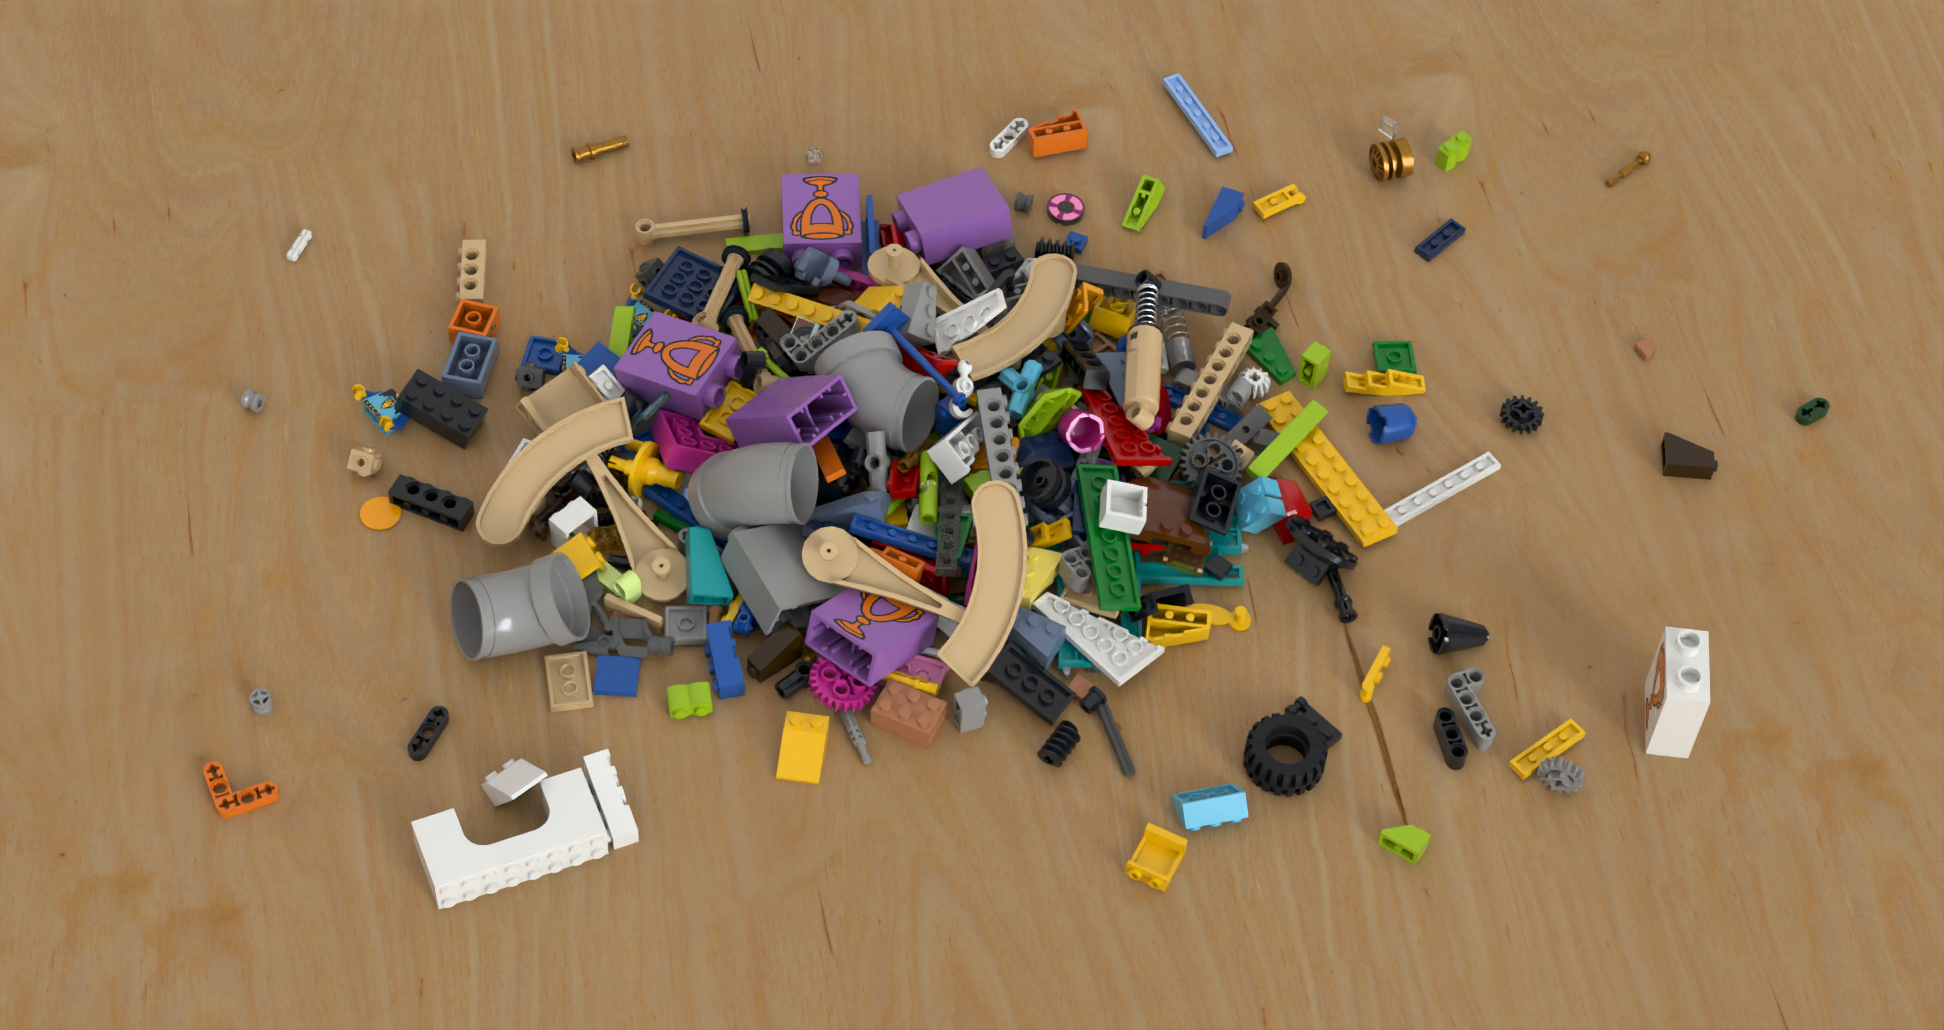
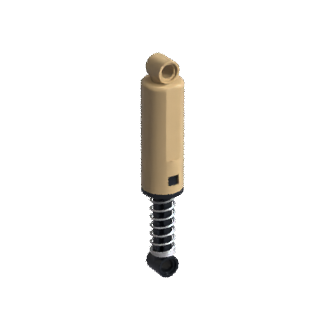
M1146 269L1139 272L1134 280V284L1138 287L1136 293V321L1127 332L1123 410L1126 413V418L1141 431H1145L1152 426L1155 419L1154 416L1159 410L1163 344L1162 330L1159 326L1155 325L1157 322V295L1162 283Z

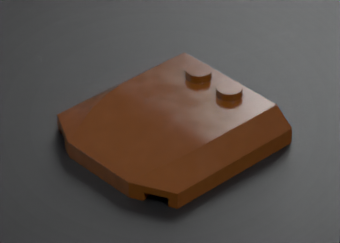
M1152 477L1130 480L1129 484L1148 487L1147 504L1145 505L1147 506L1146 523L1139 535L1131 534L1132 539L1151 543L1153 538L1187 545L1189 546V552L1208 557L1211 552L1209 529L1188 520L1193 489L1185 485Z

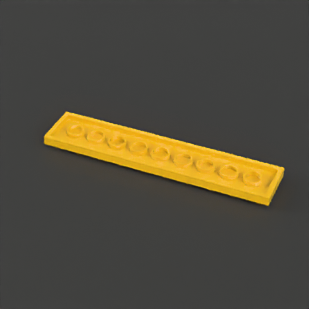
M1290 391L1258 403L1272 417L1267 426L1271 431L1281 433L1304 409ZM1316 426L1290 453L1292 458L1323 497H1328L1337 509L1336 514L1362 548L1396 534L1398 527L1319 427Z

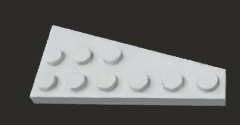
M1049 592L1032 603V608L1039 615L1066 626L1065 638L1118 687L1165 652V647L1155 646L1144 637L1138 638L1130 634L1129 630L1100 616L1096 618L1083 608L1081 610L1071 606L1070 602Z

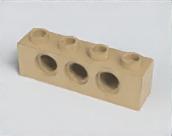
M463 240L462 248H459V259H461V262H458V274H461V277H457V289H460V292H456V304H459L461 298L485 304L488 254L486 240Z

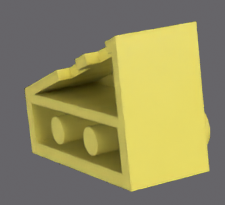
M1032 546L1027 547V571L1021 607L1031 611L1033 609L1032 603L1043 595L1048 586H1051L1058 574L1057 568L1062 553Z

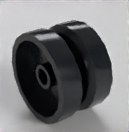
M1044 457L1028 462L1019 475L1022 483V491L1019 492L1024 498L1044 510H1052L1061 506L1071 491L1070 475L1053 461Z

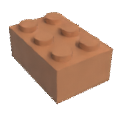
M890 678L871 709L870 724L929 748L947 717L948 702Z

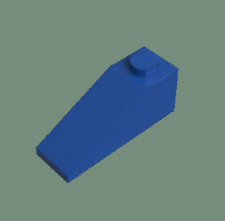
M1222 186L1204 224L1202 238H1208L1235 220L1239 212H1243L1245 207V201H1243L1244 193Z

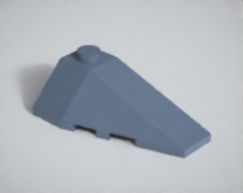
M868 491L814 508L813 514L806 525L811 521H830L836 524L851 525L854 513L885 522L892 496L884 491Z

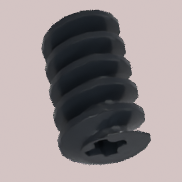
M1041 237L1040 241L1036 243L1034 258L1045 254H1060L1074 261V242L1067 247V242L1064 241L1062 246H1060L1059 240L1052 244V240L1049 238L1047 243H1045L1044 237Z
M1062 720L1050 735V738L1041 747V750L1037 752L1038 757L1046 764L1061 767L1062 761L1067 759V755L1072 752L1071 749H1074L1076 743L1081 740L1077 727L1070 721Z

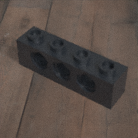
M1063 341L1060 359H1062L1063 364L1083 389L1106 390L1107 383L1110 381V372L1088 344L1080 341Z
M400 474L388 491L391 504L461 532L464 531L475 514L473 502L468 498L459 497L447 490L443 491L431 484L417 481L410 476L407 477Z

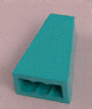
M701 526L689 527L685 535L687 603L729 606L733 598V592L711 530Z

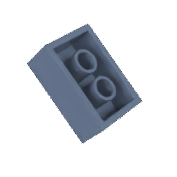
M458 332L441 376L442 382L465 396L482 399L499 355L497 338Z

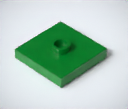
M1373 341L1372 350L1376 372L1385 374L1388 369L1416 374L1417 369L1412 341Z

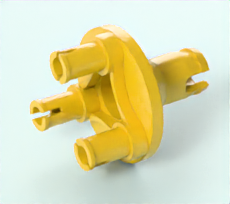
M634 439V442L625 444L626 450L637 453L634 460L629 459L627 461L614 455L609 459L612 463H608V468L624 472V475L621 474L623 476V483L625 486H628L629 492L633 496L641 497L643 489L648 485L658 484L671 489H679L682 484L683 472L670 470L659 460V445L655 442H642Z

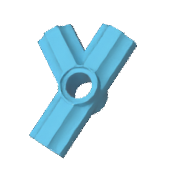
M1035 360L1025 362L1021 374L1012 367H1007L1000 371L999 381L1013 392L1005 411H1009V415L1013 419L1020 420V418H1023L1029 402L1035 397L1034 389L1043 369L1042 365Z

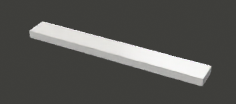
M1488 451L1386 508L1384 511L1398 527L1501 468V464Z

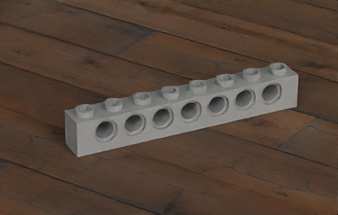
M1001 387L977 390V405L990 481L1000 480L1009 483L1017 491L1022 509H1024V496H1020L1019 491H1022L1021 479H1017L1016 474H1019L1018 462H1014L1013 457H1016L1015 445H1011L1010 442L1013 440L1012 428L1008 429L1007 425L1010 424L1009 411L1005 412L1004 408L1007 407L1006 395H1002ZM1024 513L1025 525L1028 526L1027 513Z

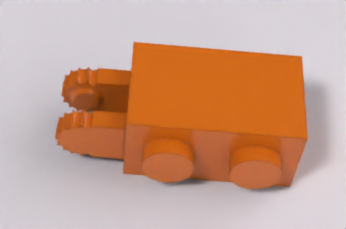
M889 546L884 551L870 547L872 551L903 574L920 583L926 562Z

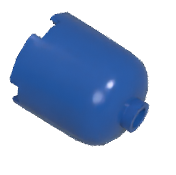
M1405 403L1375 405L1368 409L1366 424H1370L1372 432L1368 433L1369 437L1376 445L1409 439L1414 434L1417 417L1411 407Z

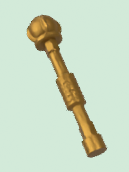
M1641 151L1635 162L1627 165L1617 175L1606 180V186L1611 187L1615 181L1629 174L1637 165L1649 163L1651 160L1650 153Z
M798 628L797 630L801 634L802 661H809L814 664L815 656L813 651L809 650L805 644L806 637L803 629Z

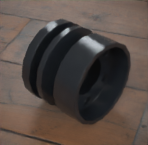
M775 248L765 249L756 260L752 261L744 269L747 271L749 281L751 274L795 277V269L791 261Z

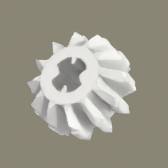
M1254 366L1251 370L1245 368L1244 372H1240L1238 378H1245L1251 383L1250 397L1253 400L1256 397L1262 399L1264 395H1267L1271 383L1270 378H1268V372H1263L1262 368L1257 370Z

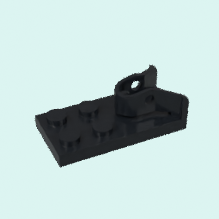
M1011 642L1007 644L990 669L981 678L982 682L987 681L998 684L1051 726L1076 695L1073 690Z

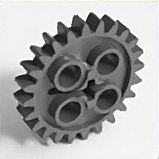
M1209 432L1204 437L1201 434L1197 436V439L1192 437L1190 443L1187 442L1185 444V449L1180 453L1183 456L1178 460L1183 463L1180 465L1179 470L1185 471L1181 477L1188 478L1185 484L1192 483L1191 489H1193L1198 472L1203 470L1208 464H1212L1221 455H1225V457L1220 459L1215 466L1209 467V469L1234 480H1241L1243 476L1240 473L1245 468L1240 465L1244 463V460L1238 459L1242 452H1235L1238 446L1230 445L1232 439L1227 442L1224 441L1225 435L1219 439L1216 432L1212 437ZM1209 448L1215 449L1217 455L1212 454ZM1194 459H1198L1201 462V466L1196 465ZM1221 464H1226L1229 467V471L1224 470Z

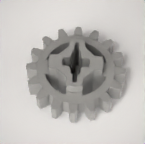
M1552 757V760L1545 758V761H1541L1537 775H1539L1538 779L1544 781V786L1549 785L1551 786L1550 790H1558L1559 793L1565 791L1567 794H1570V791L1577 793L1578 789L1581 790L1585 780L1584 771L1578 770L1579 765H1572L1571 760L1567 761L1562 757L1560 760H1557L1555 757Z

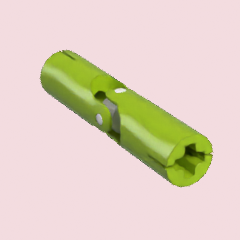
M925 450L920 454L918 520L923 525H933L937 522L938 466L931 460L927 452L928 450Z

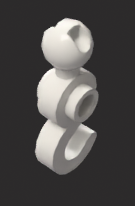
M961 360L957 364L960 378L955 379L952 386L958 393L964 392L967 398L974 390L973 382L968 378L973 367L970 361ZM953 398L950 400L949 410L953 417L964 419L973 413L971 408L962 412L958 406L952 403Z

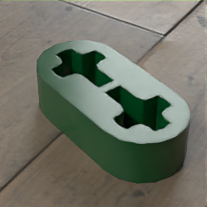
M1824 398L1811 400L1798 408L1795 420L1797 423L1805 426L1814 423L1827 414L1830 407L1829 402Z

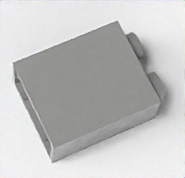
M769 524L752 529L743 525L732 530L727 537L728 543L720 557L722 564L765 635L773 634L786 621H789L796 629L807 627L812 610L846 590L845 587L818 581L807 572L803 565L802 550L808 536L801 535L802 527L806 524Z

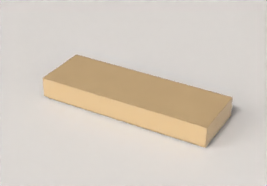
M607 593L604 597L605 611L612 614L614 611H618L634 619H644L646 617L650 631L659 635L662 632V616L610 593Z

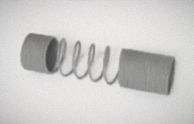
M1157 305L1172 373L1177 375L1181 368H1189L1194 371L1196 362L1191 341L1188 339L1189 334L1186 332L1185 318L1182 317L1184 311ZM1178 310L1182 312L1180 316H1172L1168 319L1163 318L1164 314H1172ZM1180 317L1183 318V323L1173 324L1169 327L1164 325L1167 320L1173 321ZM1185 326L1184 331L1174 332L1173 334L1166 333L1169 328ZM1183 333H1186V334H1187V338H1186V337H1175V338L1171 339L1170 341H1168V339H1169L1171 336H1178V335H1182Z

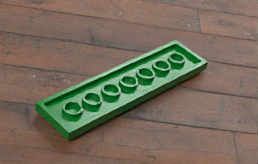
M1077 464L1075 469L1099 611H1140L1142 606L1129 533L1099 527L1100 493L1107 479L1119 481L1117 466Z

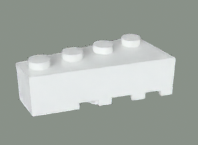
M978 411L962 420L927 451L931 460L937 464L951 485L969 473L970 465L975 460L974 455L979 451V444L983 441Z
M608 749L584 756L583 761L585 779L607 830L608 843L611 842L615 850L639 842V835L629 804L624 805L626 804L625 793L622 786H619L615 766L610 764V752Z

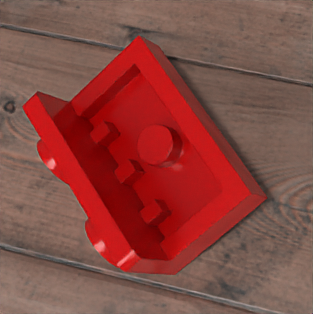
M894 459L892 467L889 468L890 478L886 481L888 492L891 491L893 499L917 497L920 485V466L912 467L909 471L903 473L897 468L899 460Z

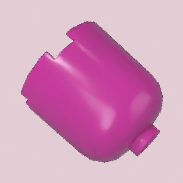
M1071 409L1065 412L1059 420L1058 433L1061 439L1079 453L1096 451L1105 439L1104 423L1102 420L1085 410Z

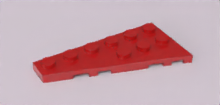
M1079 384L1078 390L1082 393L1081 397L1089 413L1098 416L1104 423L1105 439L1103 443L1114 466H1171L1173 461L1171 457H1165L1161 452L1162 448L1158 444L1154 445L1149 440V435L1145 431L1138 429L1126 418L1123 408L1120 405L1116 406L1111 401L1112 396L1106 390L1083 389Z

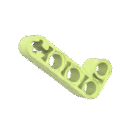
M606 561L603 562L607 568L604 572L600 568L596 569L604 595L610 593L632 604L641 597V581L632 570L621 574Z

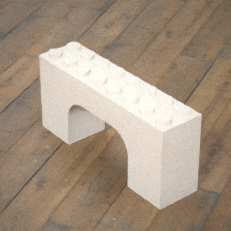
M577 768L539 781L541 803L548 819L543 826L490 845L474 844L464 836L454 808L412 821L415 846L438 909L450 908L457 903L471 901L487 893L493 894L500 889L514 887L521 882L535 880L542 875L557 873L564 868L578 866L585 861L599 859L609 854L607 830L582 769Z

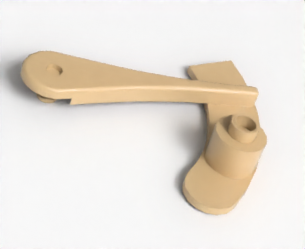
M890 244L887 247L876 250L868 260L869 276L882 286L899 285L905 288L907 285L922 281L936 286V313L940 316L964 305L952 294L922 257L920 261L913 252L902 248L899 244ZM1045 254L1038 257L1031 267L1025 291L1013 309L991 328L984 325L969 336L971 339L952 346V352L958 362L961 360L971 362L973 369L968 378L972 382L993 375L1007 367H1012L1014 370L1019 369L1023 357L1031 353L1044 340L1054 338L1064 331L1067 309L1074 293L1077 278L1076 265L1070 258L1060 254Z
M624 396L580 410L555 423L535 437L500 473L478 512L476 528L479 537L485 543L493 547L512 545L519 540L527 524L533 521L531 516L534 514L538 516L544 511L546 507L545 495L552 486L566 473L585 461L614 519L631 570L637 574L641 581V593L646 598L655 602H669L680 597L687 589L686 559L678 552L677 547L633 502L598 456V453L613 447L634 442Z
M993 480L980 485L974 492L971 504L977 533L978 558L974 587L966 610L946 601L912 580L841 528L833 526L823 527L810 534L804 542L802 560L807 572L816 580L892 599L957 623L958 626L936 655L970 688L975 687L990 669L1004 647L1022 601L1027 571V537L1021 501L1015 488L1007 482Z

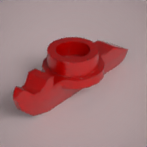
M1149 542L1131 543L1132 552L1138 550L1140 555L1147 556L1151 552L1165 550V545L1151 544Z

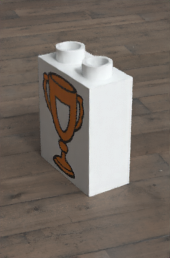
M1666 626L1645 681V754L1688 759L1710 705L1709 631Z

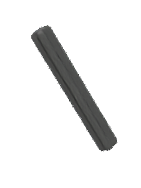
M1107 703L1100 704L1097 711L1123 774L1126 777L1135 774V767Z

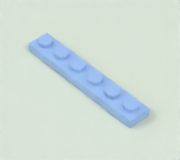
M1177 73L1163 78L1162 84L1215 157L1231 153L1233 146L1182 76Z

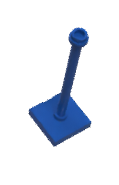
M889 302L862 331H884L891 334L953 398L952 403L955 406L962 407L967 402L964 392L958 393L898 331L909 320V317L892 302Z

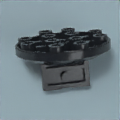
M1294 515L1287 520L1285 525L1297 543L1284 562L1295 571L1300 572L1303 577L1315 586H1319L1331 566L1354 570L1358 565L1357 560L1359 558L1348 551L1350 547L1342 541H1335L1333 539L1334 535L1326 529L1322 531L1310 525L1311 522L1302 516L1299 518Z

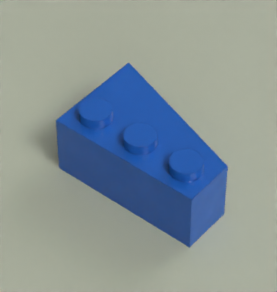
M731 620L706 624L707 645H703L705 658L709 657L710 659L708 670L710 675H714L712 680L714 692H718L720 700L745 695L742 669L735 649L736 641L732 637Z

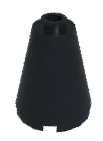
M1435 613L1429 623L1428 630H1432V637H1428V642L1434 654L1441 655L1483 646L1489 639V631L1484 625L1444 613Z

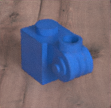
M743 599L739 606V614L736 620L733 621V631L749 636L754 628L759 629L760 625Z

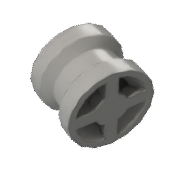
M251 388L247 389L241 398V406L251 408L253 412L258 413L264 407L266 396L262 393L257 394Z
M258 688L249 696L252 709L256 714L266 715L272 711L274 703L267 689Z

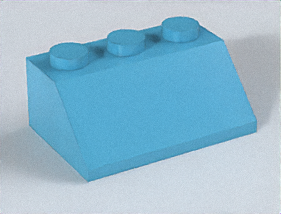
M1234 783L1171 795L1180 825L1188 829V831H1196L1201 829L1200 826L1206 825L1209 827L1220 826L1221 822L1226 821L1236 823L1242 821V818L1248 817L1245 791Z

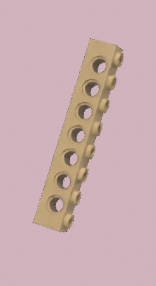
M1234 322L1231 323L1228 329H1224L1221 336L1222 340L1216 342L1213 355L1210 354L1206 360V367L1200 369L1197 382L1193 381L1190 394L1184 396L1181 409L1177 408L1174 414V421L1169 422L1167 425L1168 442L1185 449V444L1187 442L1190 443L1192 437L1196 439L1250 347L1254 330Z

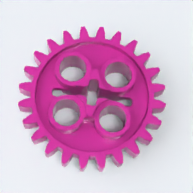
M825 657L823 659L818 658L817 664H813L809 674L808 684L811 685L810 692H815L814 699L820 698L819 704L826 702V709L834 706L835 712L839 708H842L843 713H846L848 708L852 713H854L856 707L862 710L863 705L869 706L870 700L873 701L878 688V682L868 687Z

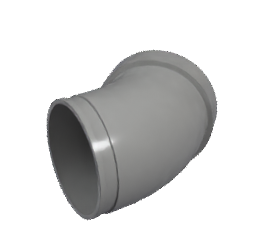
M866 331L848 336L831 345L818 357L814 365L815 375H842L858 408L857 411L846 418L852 426H855L864 434L866 432L884 431L885 446L904 453L913 451L928 439L936 420L935 406L939 402L937 382L931 377L912 372L902 364V354L891 334L884 331Z
M796 442L759 443L740 447L732 451L717 453L699 465L691 476L688 486V500L691 511L703 528L710 529L714 537L724 541H728L727 537L732 530L743 525L750 529L769 524L795 523L804 525L810 520L817 500V460L810 444Z
M562 552L538 557L529 565L469 578H459L452 587L450 596L452 628L457 644L468 660L475 661L480 658L498 657L551 644L563 646L581 641L589 633L590 609L587 594L576 567Z

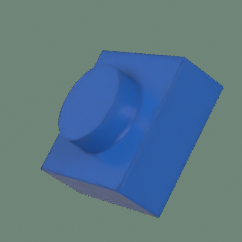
M1070 231L1065 240L1067 247L1074 242L1075 253L1081 255L1088 242V236Z

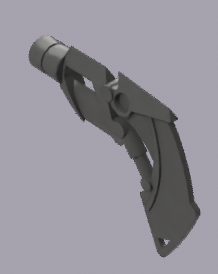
M596 570L591 575L582 579L588 598L590 614L594 610L607 634H613V636L601 633L590 621L587 637L572 644L575 651L587 650V653L609 656V651L611 650L618 652L619 656L646 658L649 654L668 656L674 654V637L653 635L649 629L646 617L644 619L621 618L620 615H615L611 619L608 618L607 614L603 612L598 604V600L603 597V592ZM623 638L647 640V646H627Z

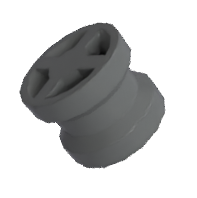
M1018 192L1014 210H1024L1025 213H1030L1034 195L1029 194L1027 196L1022 192Z

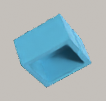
M1261 476L1241 488L1235 506L1241 530L1257 534L1287 517L1283 500L1276 499L1281 497L1277 480Z

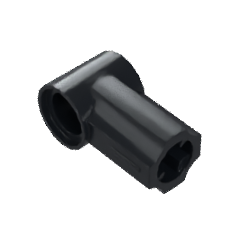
M809 661L798 662L794 671L775 684L778 695L782 699L787 700L802 688L811 687L808 682L813 664Z

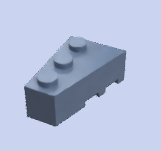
M1020 606L1008 639L1017 647L1020 646L1027 652L1029 657L1034 658L1047 670L1065 641L1066 626Z

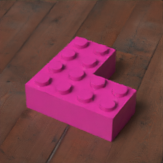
M661 409L657 410L650 429L655 442L659 445L658 449L666 467L673 471L683 470L691 475L699 465L713 455L739 448L737 443L732 445L722 439L704 436L697 419Z

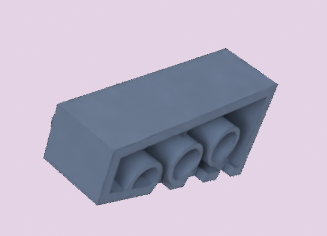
M1126 352L1095 353L1110 372V381L1107 383L1106 391L1112 396L1111 401L1116 406L1120 405L1123 408Z

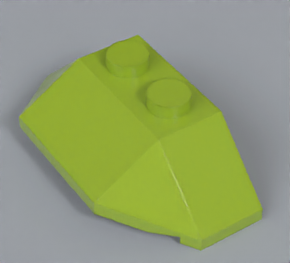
M1073 388L1051 389L1040 393L1035 403L1025 411L1023 418L1018 423L1019 441L1024 437L1052 431L1061 416L1072 407L1082 393Z

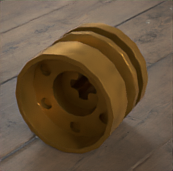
M1403 137L1390 140L1389 143L1384 141L1371 144L1369 161L1373 175L1378 182L1393 180L1394 177L1411 176L1413 174L1414 157L1407 139Z

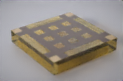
M1169 541L1161 564L1201 577L1208 557L1189 552V546Z

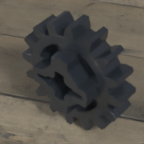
M1514 395L1512 400L1507 398L1506 403L1502 404L1500 411L1501 423H1506L1505 428L1512 427L1513 433L1519 430L1520 434L1523 431L1530 434L1531 429L1537 431L1538 426H1541L1544 416L1542 406L1537 407L1538 401L1531 402V397L1524 399V395H1521L1520 399H1518Z

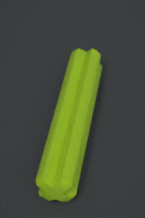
M738 270L736 277L744 307L749 316L748 322L751 324L757 323L756 320L759 318L757 307L755 304L747 301L752 289L747 271Z

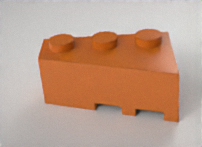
M1077 108L1072 110V113L1069 115H1059L1057 120L1052 122L1047 120L1028 128V147L1033 158L1087 148L1088 130Z

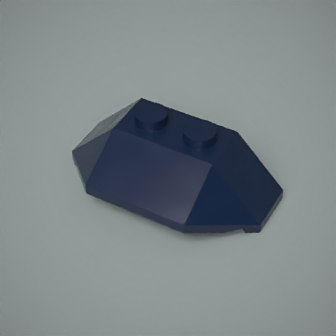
M1054 430L1021 439L1016 462H1018L1019 468H1022L1028 462L1044 457L1066 470L1075 467L1078 453L1069 447L1061 439L1060 434Z

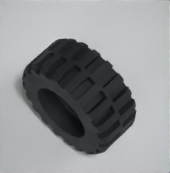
M1286 712L1284 715L1275 713L1272 714V717L1265 716L1261 718V722H1256L1247 735L1243 763L1248 777H1253L1252 782L1256 786H1262L1263 791L1267 793L1269 791L1274 792L1276 796L1285 794L1286 797H1291L1294 793L1297 795L1304 794L1305 789L1310 791L1322 777L1328 754L1327 741L1319 727H1314L1312 721L1309 719L1307 721L1304 720L1301 715L1293 716L1291 713ZM1285 745L1299 751L1304 759L1293 764L1281 763L1273 759L1267 750L1274 746Z

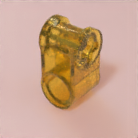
M616 524L593 527L587 532V537L590 536L597 545L594 547L596 552L605 553L624 550Z

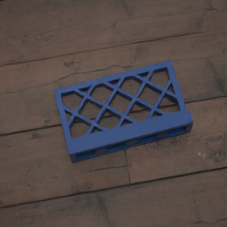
M866 195V221H861L862 274L869 276L867 263L870 256L880 249L878 220H874L872 195Z

